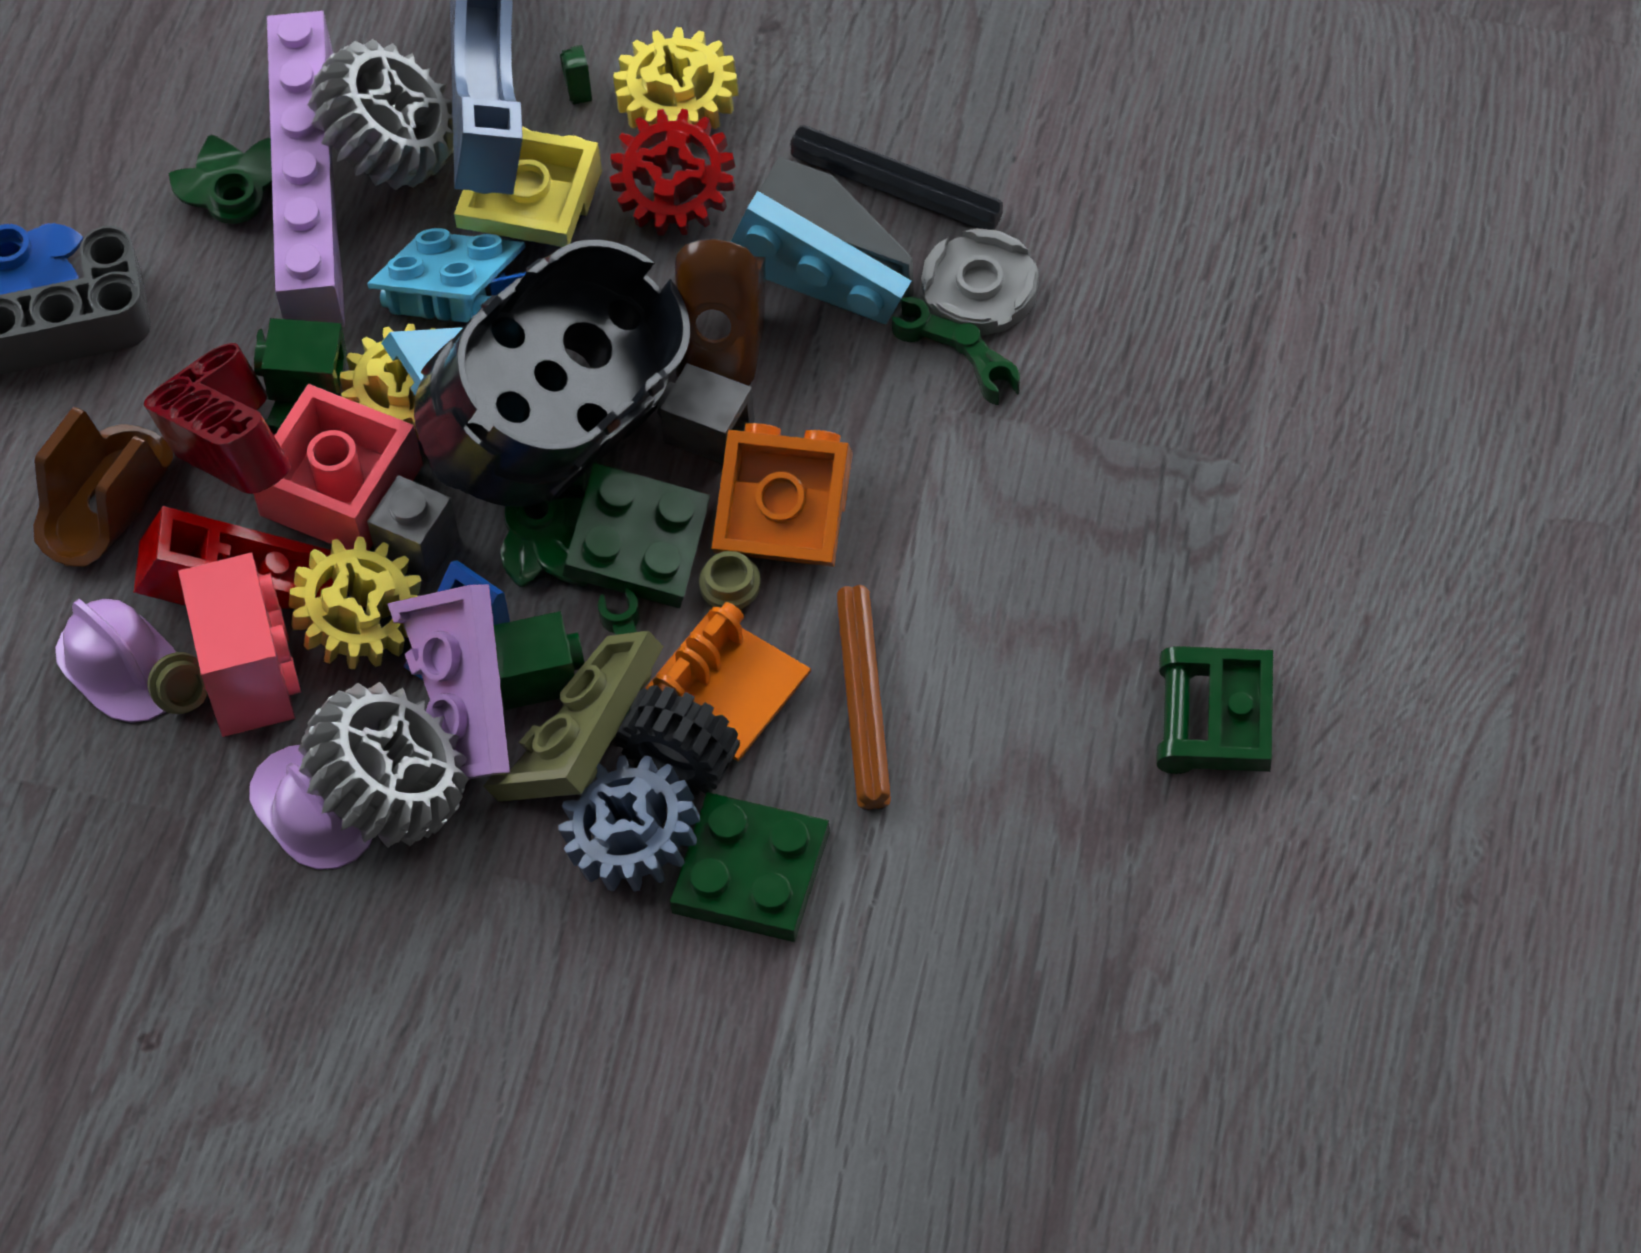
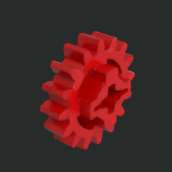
M682 108L676 121H668L664 109H658L656 124L650 126L647 121L639 117L636 119L638 135L633 137L626 133L620 134V144L626 152L611 154L610 162L612 168L619 171V173L609 177L613 191L623 192L617 199L622 212L636 207L633 217L638 227H643L650 219L655 220L658 235L664 236L669 223H677L681 235H688V221L696 218L702 226L707 227L710 225L707 210L710 207L723 212L727 208L725 198L720 191H734L735 189L734 176L726 173L736 167L733 153L722 152L728 146L723 132L709 137L712 128L710 119L704 116L696 125L690 124L688 109ZM662 141L661 143H659V144L656 145L655 147H653V148H651V149H648V148H650L652 145H654V144H656V143ZM692 143L705 152L711 165L706 164L705 159L693 156L691 152ZM673 165H680L682 167V171L674 173L673 179L664 178L663 173H670ZM635 179L640 180L641 185L652 187L655 196L654 202L640 192L635 184ZM694 195H698L697 197H695V198L692 199L691 201L686 202V203H684V204H681V203H683L684 201H686L687 199H689L690 197H692V196H694Z

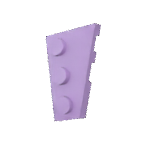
M467 585L387 603L393 622L403 623L412 647V649L405 653L411 674L422 675L430 698L426 712L433 718L444 716L441 728L445 733L459 736L455 751L467 757L464 766H461L460 770L469 779L509 773L507 739L489 585Z

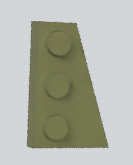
M650 631L607 636L560 692V700L564 703V706L541 727L533 725L520 740L519 744L526 752L516 762L510 772L492 775L483 787L498 802L582 794L583 790L594 780L597 774V765L611 740L616 737V733L635 697L650 680L652 675L651 669L664 646Z

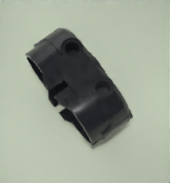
M582 240L563 246L548 257L537 259L526 268L527 272L523 277L515 280L497 296L492 295L480 305L482 308L427 362L421 371L424 377L415 395L414 419L419 440L426 456L430 460L431 469L436 478L447 487L459 489L478 499L502 506H530L546 500L551 503L557 499L579 476L581 477L589 470L593 463H597L621 439L624 440L631 435L657 409L659 398L668 384L671 373L683 359L690 338V322L687 308L673 281L669 279L661 290L646 275L655 263L628 246L606 240ZM565 349L575 351L581 355L590 368L581 366L572 360Z

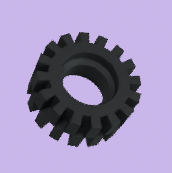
M650 686L648 690L643 688L616 733V736H618L616 739L617 746L624 748L621 753L627 759L636 760L634 764L636 768L644 756H650L658 770L669 764L673 767L679 780H685L692 794L698 795L700 791L705 795L707 792L712 793L713 789L716 790L740 746V740L736 739L738 736L736 729L727 727L730 721L724 715H713L714 707L704 702L702 706L695 703V696L685 692L681 697L678 696L675 688L667 686L663 691L658 686Z

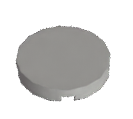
M978 228L962 231V237L955 238L950 242L948 237L936 244L924 261L921 277L922 294L932 315L959 324H974L979 328L981 336L1006 331L1024 320L1036 303L1039 285V272L1036 263L1028 255V249L1018 239L1001 231Z

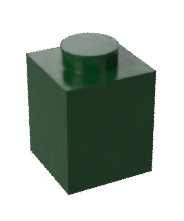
M270 318L266 341H257L254 354L255 376L263 377L268 400L297 402L308 384L341 396L342 386L339 377L340 372H345L347 361L342 324Z
M561 611L494 625L500 688L505 710L559 699L560 692L575 675L574 671L579 670L585 663L578 632L566 634Z

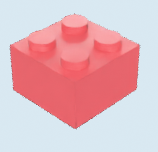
M308 384L274 436L291 463V468L278 483L266 490L253 494L259 514L264 518L329 544H332V540L339 539L344 545L345 550L354 549L357 537H364L366 550L370 551L373 543L367 523L368 519L398 475L413 481L423 466L415 427L413 424Z
M252 552L178 570L201 676L222 737L295 719L290 695L301 693L294 660L290 654L288 632L281 606L278 603L271 573L259 576Z

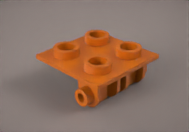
M725 602L721 608L713 607L709 610L645 689L648 690L650 686H658L662 691L666 686L675 688L678 696L682 697L686 692L695 696V703L702 706L706 702L714 707L712 714L715 716L724 715L730 721L727 727L735 728L738 733L736 739L740 740V746L733 759L739 762L811 673V668L742 628L740 623L744 619L743 613L735 605Z

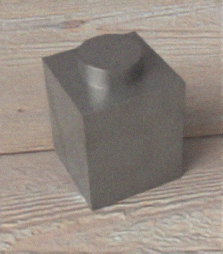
M688 363L676 383L669 382L657 405V414L662 419L665 443L721 464L724 462L728 430L744 431L745 424L755 422L752 387Z
M399 475L367 521L374 550L382 542L389 544L387 559L394 561L399 557L406 556L409 559L407 574L419 575L421 580L430 583L460 537L451 497Z

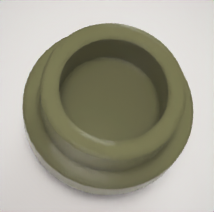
M720 552L710 558L700 573L699 586L701 595L712 607L721 608L725 602H729L742 609L751 604L759 594L761 587L759 570L750 559L739 552Z
M185 652L168 654L159 659L149 673L147 681L149 695L153 702L165 712L171 714L188 713L198 708L208 695L201 676L198 659L192 654Z

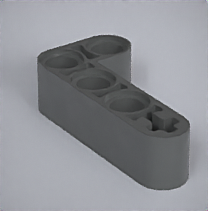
M101 226L93 229L84 237L80 244L84 278L0 295V375L129 348L139 344L147 337L150 331L151 320L144 280L132 240L126 231L115 226Z

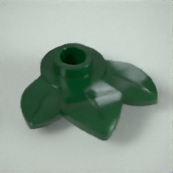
M212 134L209 135L198 154L196 168L178 169L169 173V181L174 195L186 205L207 208L213 218L223 223L238 224L250 220L263 206V191L272 185L271 137L257 142L243 153L220 137Z
M558 497L551 503L546 500L530 506H505L504 522L509 532L501 546L500 558L506 573L517 586L523 587L532 582L541 573L542 569L566 583L580 587H587L589 583L562 576L584 497ZM527 507H537L543 510L546 516L542 519H532L525 513L524 509Z

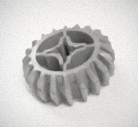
M374 39L366 44L354 41L349 46L341 48L337 53H333L324 62L322 69L315 75L314 82L310 86L312 97L307 104L316 114L311 124L325 132L321 144L333 146L339 153L337 162L342 160L349 162L354 168L355 177L362 173H367L375 186L387 182L394 190L403 185L414 188L417 184L427 180L431 175H436L446 164L445 160L454 150L453 116L451 115L453 112L452 101L445 99L442 95L446 85L435 83L429 76L431 68L423 70L415 64L413 53L405 57L400 55L393 43L382 48Z
M378 682L368 689L357 683L345 692L339 690L335 695L330 696L323 706L318 708L309 719L308 727L304 731L305 734L298 748V751L304 756L299 772L312 778L307 793L322 796L324 799L322 813L335 812L342 819L341 831L351 826L360 829L364 842L378 835L387 848L394 843L400 842V840L411 846L423 837L429 838L432 833H437L459 808V802L463 798L461 794L464 792L465 785L469 780L460 770L461 766H464L467 757L455 751L459 736L445 733L441 728L444 716L433 718L424 710L425 700L416 704L408 701L403 688L390 695L384 685Z

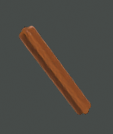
M863 585L854 587L844 586L837 592V607L857 804L864 810L883 809L891 802V791L870 591Z

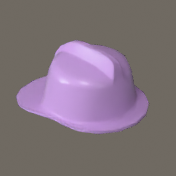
M80 599L75 601L72 605L73 615L68 619L66 627L55 647L56 663L64 676L98 710L112 719L134 723L149 721L165 713L151 699L147 681L154 664L162 657L175 653V649L134 608L119 600L101 599L87 604Z
M300 745L288 746L271 754L257 767L250 782L249 800L257 817L283 850L299 864L317 870L338 869L356 861L369 848L372 839L364 842L360 829L354 826L341 831L342 819L335 812L322 813L324 799L322 796L307 793L312 778L299 772L302 758L304 757L298 751Z

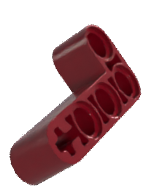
M237 343L223 344L207 352L157 387L144 401V407L176 457L243 493H259L270 488L283 479L291 468V463L264 418L257 411L267 400V392L258 377L255 376L254 370Z

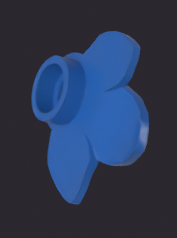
M47 223L28 232L18 225H0V295L79 279L77 272L67 258L80 248L83 236L70 227L56 223Z

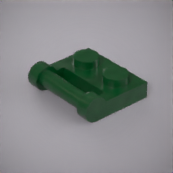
M1174 646L1162 650L1159 657V672L1165 678L1163 741L1157 746V768L1171 774H1182L1192 769L1271 772L1273 650ZM1194 676H1209L1208 740L1189 739L1190 679Z

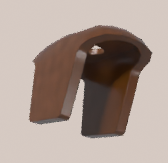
M718 239L699 240L685 244L677 253L675 261V286L684 300L690 322V338L687 351L679 365L675 368L678 378L688 363L747 386L752 383L755 378L765 320V257L753 256L744 246ZM707 310L721 311L729 318L731 331L722 339H708L697 329L696 320L698 316Z
M74 406L34 459L39 509L33 524L34 542L40 550L55 562L68 566L85 567L104 555L139 515L173 460V451L165 439L152 430L128 424L110 426L99 432L86 411ZM95 493L97 514L89 507L90 500Z

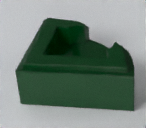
M582 45L562 50L560 62L570 101H573V105L593 101L588 64Z

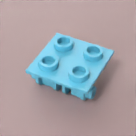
M442 228L427 229L418 233L367 285L370 289L381 290V305L388 308L394 315H409L432 319L436 316L437 319L444 321L452 318V321L468 322L482 308L480 305L491 297L486 296L485 287L525 248V242L501 240V237L495 234L465 236L450 234L448 230Z

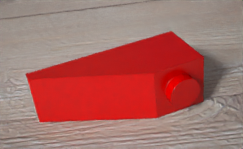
M162 506L140 540L133 593L186 606L178 570L252 552L259 576L271 573L279 606L285 609H293L289 607L290 588L297 587L294 585L297 567H307L310 569V552L314 549L322 552L326 557L330 556L331 550ZM332 578L327 580L320 587L315 598L321 597V589L328 588L333 585L334 582Z

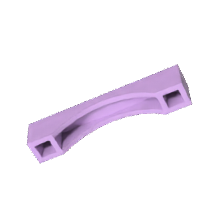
M324 11L267 16L275 292L283 319L341 323L342 327H345L343 278L334 197L332 146L321 144L325 132L311 124L316 114L307 105L312 97L310 86L314 82L315 75L322 69L324 62L333 54Z

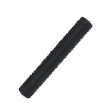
M806 125L799 126L792 136L790 154L797 159L979 229L995 230L1002 217L1003 202L990 195Z

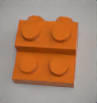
M760 423L745 424L744 431L728 430L711 547L713 552L735 551L746 557L835 567L842 512H845L853 455L849 443L840 442L841 436L839 434L823 430H806L804 438L781 436L780 428Z

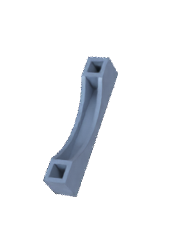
M450 0L455 189L471 190L481 194L514 193L523 137L521 102H517L515 98L512 80L511 33L513 0Z

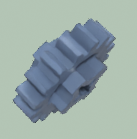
M625 755L619 756L617 770L610 773L599 763L597 765V780L583 790L579 801H563L562 808L569 818V821L559 825V832L567 843L564 847L565 852L573 865H578L586 880L591 883L600 877L606 888L610 891H614L617 888L621 879H627L632 890L639 891L642 885V876L651 874L658 883L665 881L662 866L669 862L672 865L682 867L685 861L678 850L680 845L693 846L697 842V838L690 825L699 822L700 815L692 802L695 798L685 780H679L673 767L669 764L658 770L650 756H644L637 768L631 767ZM666 820V824L662 829V823Z

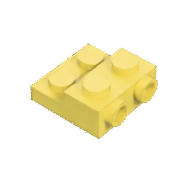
M522 127L523 139L514 193L481 194L471 190H463L454 213L456 226L466 230L560 247L566 246L571 242L579 216H587L602 172L598 142L587 141L573 135L558 136L530 131Z

